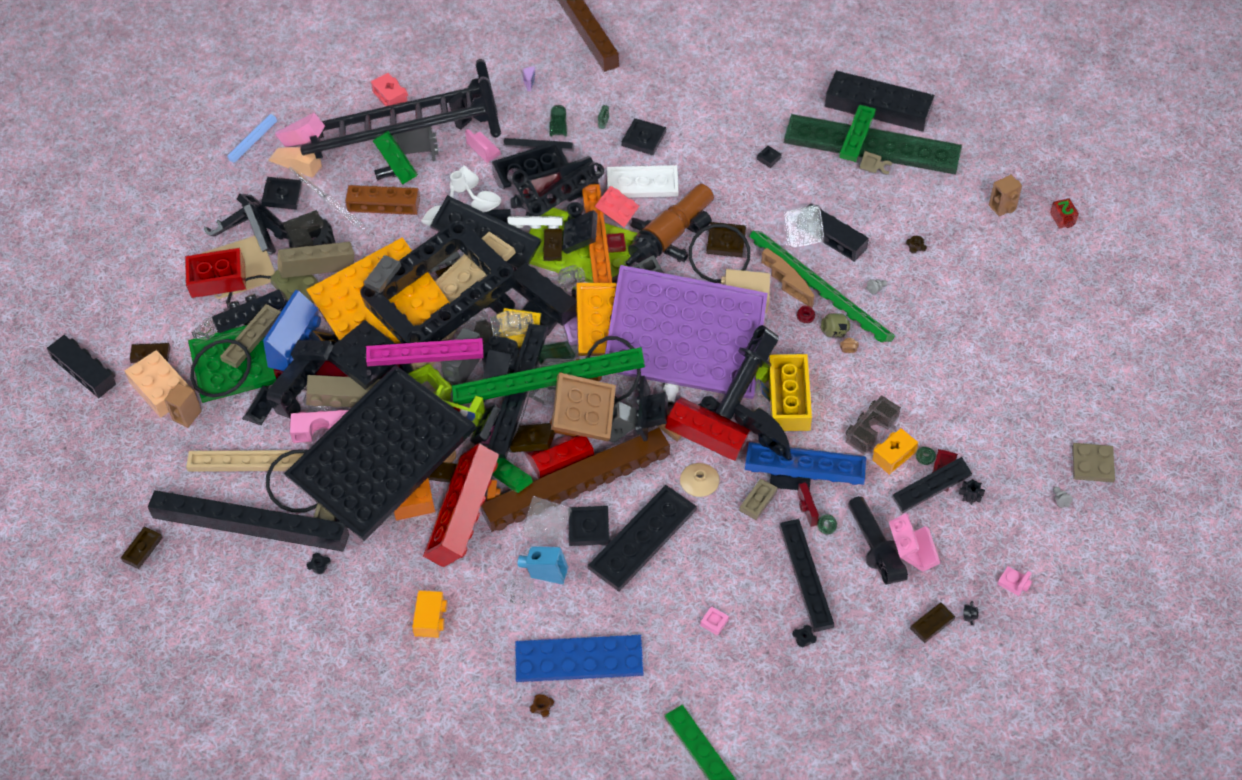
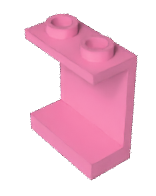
M907 513L889 521L900 558L922 572L941 564L929 528L924 526L913 531Z

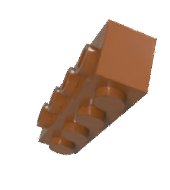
M348 185L345 203L347 212L418 215L420 193L419 188Z

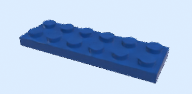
M749 442L745 470L770 473L772 475L804 477L812 480L844 482L852 485H864L865 456L790 447L791 458L788 460L759 443Z
M641 635L515 641L516 682L644 676Z

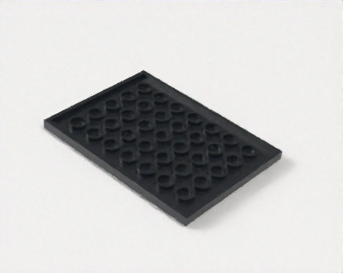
M395 365L308 449L284 475L361 540L365 541L477 427L473 422Z

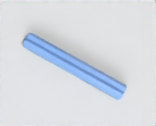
M269 114L227 155L228 160L235 163L277 122L276 117Z

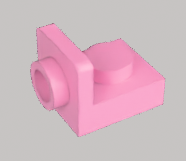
M1008 566L997 584L1020 596L1023 591L1027 592L1030 588L1032 573L1028 571L1026 575H1023Z

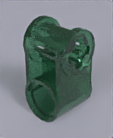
M555 105L551 108L550 137H553V135H564V137H567L566 108L562 105Z

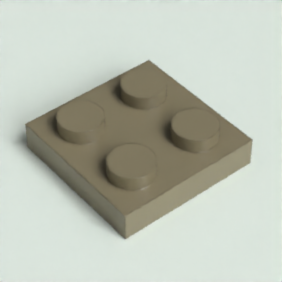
M1073 443V479L1114 483L1113 446Z

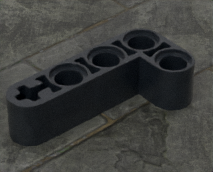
M293 359L267 392V400L278 415L291 419L292 413L301 412V407L296 397L307 385L308 375H315L325 361Z

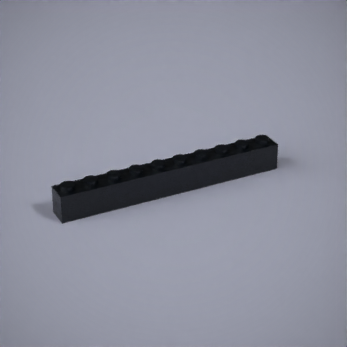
M154 490L148 504V509L153 519L344 552L349 537L348 528L341 522Z

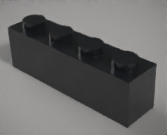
M810 203L797 215L798 228L855 262L867 250L868 237L851 228L848 224L841 222L835 216L823 211L820 207Z
M525 263L514 271L516 283L513 289L560 325H565L577 315L576 299L564 292L561 287L552 283L548 277L540 274L536 268Z
M63 335L46 348L52 360L98 399L116 385L114 373L109 368L105 369L97 358L93 359L85 348L81 349L73 338L69 339Z

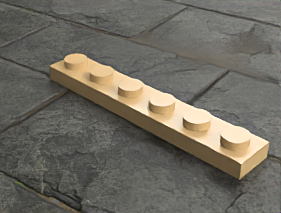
M291 450L189 451L186 468L188 472L268 471L271 464L280 455ZM304 453L292 454L283 458L274 466L273 471H287Z

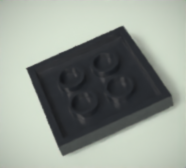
M366 320L336 342L327 359L365 390L397 365L367 366L366 346L395 343Z

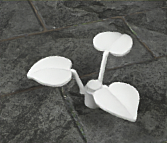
M463 166L459 171L451 173L450 197H454V191L461 193L467 189L472 199H474L471 206L482 212L490 211L502 202L497 194L490 191H482L476 197L471 189L478 184L479 178L466 166ZM435 206L428 210L424 218L421 219V222L430 226L441 206Z

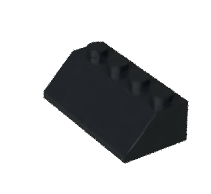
M557 141L492 161L493 176L498 187L506 189L512 187L507 178V174L512 168L525 171L530 181L558 173L557 168L568 164V161ZM519 172L514 176L515 181H518L521 177Z

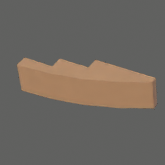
M766 248L762 252L761 263L772 269V277L782 282V290L805 305L813 307L815 295L807 283L787 262Z

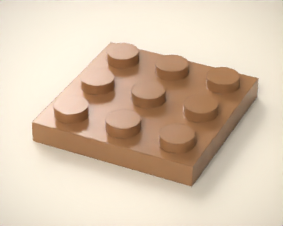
M559 373L557 376L551 429L608 442L611 437L616 385Z

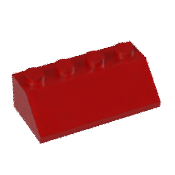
M682 397L676 401L665 425V429L736 461L751 432L748 428Z

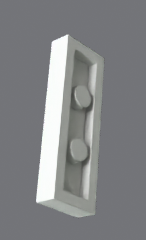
M509 216L508 224L517 228H523V225H530V228H541V225H548V228L556 229L559 228V225H563V217Z

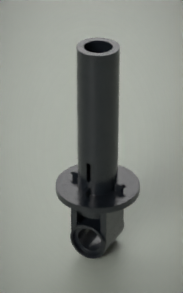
M760 325L756 328L746 349L741 347L738 349V352L745 358L715 412L716 414L731 420L735 413L734 407L740 404L759 367H771V363L767 359L778 343L779 336L766 326Z
M858 496L851 499L848 507L871 549L865 558L867 565L870 568L878 569L885 585L906 581L908 579L907 568L900 559L895 541L886 540L864 497Z

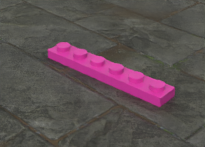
M482 338L366 346L367 366L484 358Z

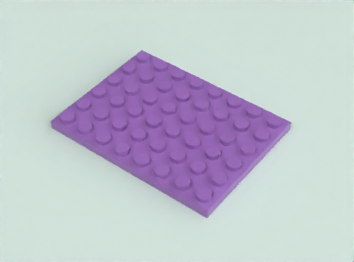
M620 265L608 336L623 338L629 341L634 348L642 347L645 367L641 368V376L644 375L647 380L725 394L745 358L738 352V349L740 347L746 349L756 328L764 325L768 293ZM607 340L605 354L625 351L630 348L618 340ZM637 369L615 374L636 377ZM756 375L748 387L744 398L753 399Z

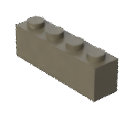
M350 242L278 250L277 267L281 278L339 272L354 264V251Z
M308 375L306 405L352 408L380 379L365 390L350 377Z

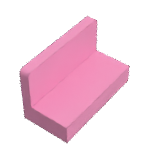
M469 129L465 130L467 144L486 163L501 155L500 150L483 133L473 134Z

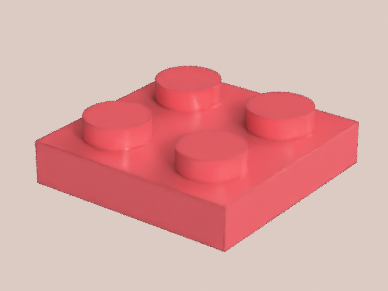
M610 186L595 207L625 227L639 208V205L623 195L618 189Z

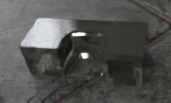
M881 395L877 401H872L866 413H861L857 423L847 429L846 443L865 455L877 441L878 432L873 430L871 426L879 425L888 430L899 418L901 407Z

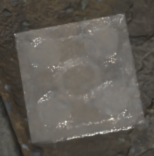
M819 205L783 212L789 248L824 241Z
M533 496L521 536L560 547L572 508Z

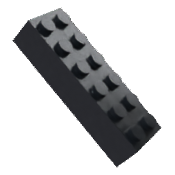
M836 70L826 92L824 107L855 115L859 105L876 109L874 120L924 132L933 108L935 95Z

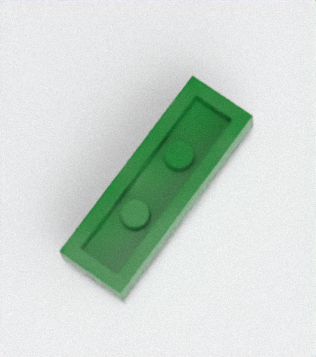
M389 131L373 140L402 185L417 177L418 173Z
M503 458L497 459L498 466L492 473V476L513 491L519 493L533 483L530 475Z

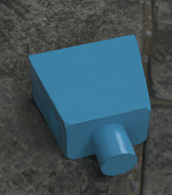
M532 546L528 556L519 555L517 562L518 567L528 569L531 578L562 585L569 568L561 547Z

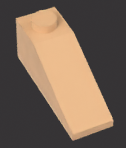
M300 147L277 148L268 159L273 163L311 178L322 167L321 160L316 159L315 153L302 155Z

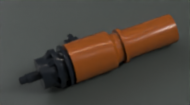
M700 183L696 185L676 205H672L668 210L662 211L653 220H646L644 222L633 217L630 226L640 231L628 248L630 257L626 261V265L630 266L635 262L640 263L653 255L655 258L660 256L668 246L673 244L685 232V229L690 225V220L714 200L711 189L705 184Z

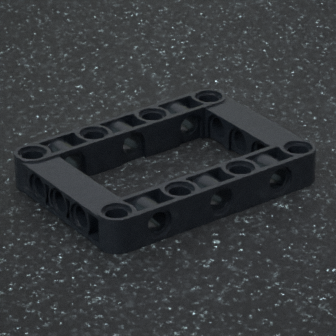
M458 220L449 224L400 259V269L381 293L364 285L360 290V294L365 307L402 344L434 342L444 339L515 286L516 280L512 266L465 222ZM460 249L487 277L480 282L477 281L450 304L447 303L434 312L424 323L414 326L407 319V316L402 314L389 299Z

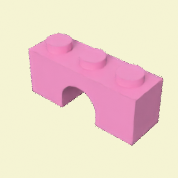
M349 410L292 413L290 435L293 443L312 442L313 434L316 430L320 428L329 430Z

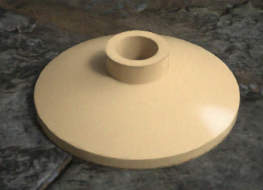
M694 463L687 466L680 476L682 488L692 496H708L719 486L720 479L717 471L705 463Z

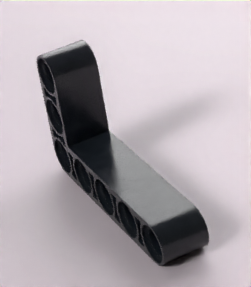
M589 161L537 193L526 172L521 169H510L507 178L527 213L533 216H541L601 178L604 174V167L600 163ZM596 165L597 171L592 174L591 169ZM519 172L521 177L518 181H515L514 176ZM582 175V181L577 183V177ZM567 184V191L562 193V186ZM529 188V194L524 197V189ZM552 194V200L547 202V196ZM537 203L538 208L533 212L532 205Z

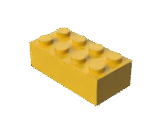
M808 354L770 355L769 395L771 416L780 424L784 431H810L812 409Z

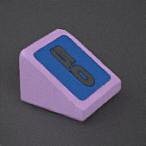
M535 66L523 69V82L527 91H531L535 81Z

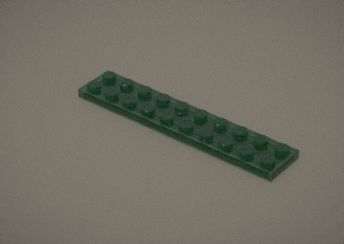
M791 114L784 143L840 153L851 124ZM870 128L859 157L863 158L866 151L882 156L880 161H890L895 164L956 175L962 144Z

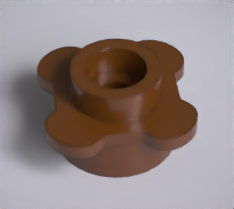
M537 694L534 697L533 705L530 706V712L541 714L544 718L550 715V708L554 706V700L546 695Z

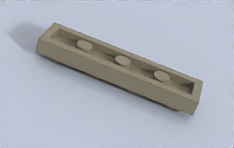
M266 304L235 340L247 347L250 354L269 332L281 311ZM231 344L220 357L223 362L238 368L247 356L241 347L237 344Z

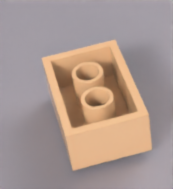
M157 350L124 370L129 383L160 418L169 413L164 401L169 391L178 383L184 386L188 385Z

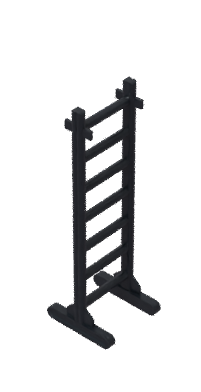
M478 59L475 64L479 78L472 79L467 88L322 121L325 126L318 138L317 135L310 136L311 143L300 146L301 154L315 153L316 159L323 158L322 151L373 140L387 131L391 135L469 117H473L479 122L488 121L491 135L495 138L501 135V128L497 116L498 111L485 60ZM457 93H464L467 108L448 112V101ZM436 105L441 106L440 114L427 117L422 116V108ZM415 110L416 119L397 123V114ZM390 116V125L371 129V120ZM364 122V131L346 135V126ZM339 128V137L320 141V138H324L323 131Z

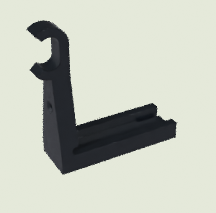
M252 204L244 206L224 221L217 219L218 227L213 231L204 226L205 233L215 237L249 220L261 251H267L269 255L276 252L258 207Z

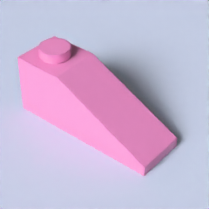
M312 113L275 132V135L285 147L306 144L311 141L310 136L317 135L318 138L325 125L315 113Z

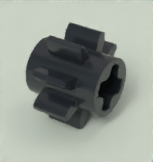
M974 479L968 482L963 481L962 487L959 490V494L963 495L962 501H967L970 505L976 501L980 503L982 496L985 494V490L981 489L982 483Z

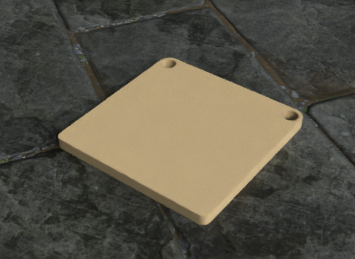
M256 236L202 252L208 253L240 248L245 260L246 278L257 275L272 276L275 273L267 251H261ZM266 278L246 281V290L271 283V280ZM246 290L234 291V292L232 293V295L237 294V293H240V292H243V291H246ZM229 292L222 293L219 297L215 294V297L217 299L228 297Z

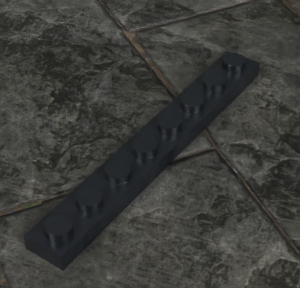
M529 324L513 373L536 369L548 333L547 326ZM528 391L506 395L503 400L488 445V449L499 454L498 458L507 459Z

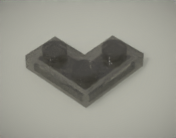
M317 210L283 222V226L294 248L314 246L309 232L324 227Z

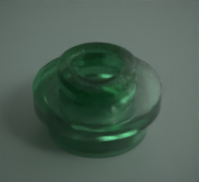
M921 447L916 452V459L922 465H930L935 461L936 453L929 447Z
M825 514L818 519L817 527L821 533L829 535L835 532L837 521L832 515ZM825 521L829 524L828 528L824 525Z

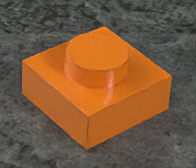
M492 480L488 488L487 501L500 496L501 488H497V480Z

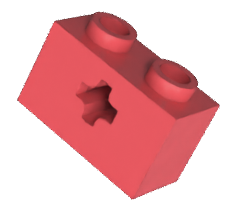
M389 73L371 81L373 93L385 107L407 102L408 93L406 89L401 87L397 79L393 78Z

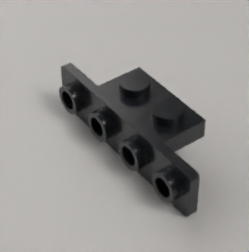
M275 290L263 296L251 294L244 297L245 300L242 302L237 300L229 303L228 307L223 309V312L212 316L217 332L222 333L252 321L266 304L277 310L285 307L286 303L281 290Z
M643 375L640 376V384H638L639 397H637L639 410H636L638 423L635 424L637 434L641 435L643 441H647L649 427L667 424L668 396L666 392L650 395V387Z

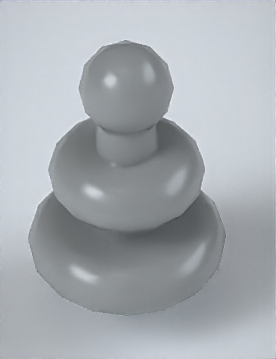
M870 279L867 282L866 289L871 294H876L883 287L887 286V281Z
M1055 487L1053 491L1056 494L1057 506L1068 508L1072 503V496L1067 494L1066 491H1061L1060 487Z

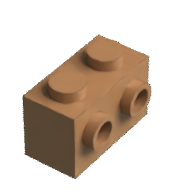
M1011 174L993 183L989 206L999 217L1006 213H1013L1017 209L1022 189L1020 181L1016 180Z
M178 383L169 391L164 399L172 421L187 428L202 412L195 395V390L188 385L184 386Z

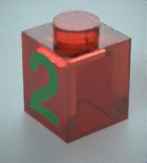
M1070 198L1053 202L1050 211L1059 229L1064 227L1070 228L1076 225L1079 213Z

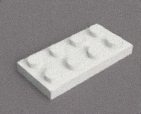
M677 165L607 167V187L612 186L618 189L628 198L678 197Z

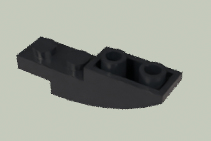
M741 404L734 407L736 422L748 428L754 434H758L759 443L763 447L771 449L777 455L788 460L791 458L788 438L780 424L761 408H757L753 412Z

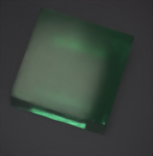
M602 105L598 115V128L605 129L609 120V106Z

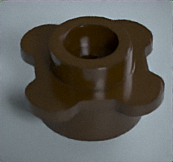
M916 235L906 241L911 253L926 251L927 249L921 236Z

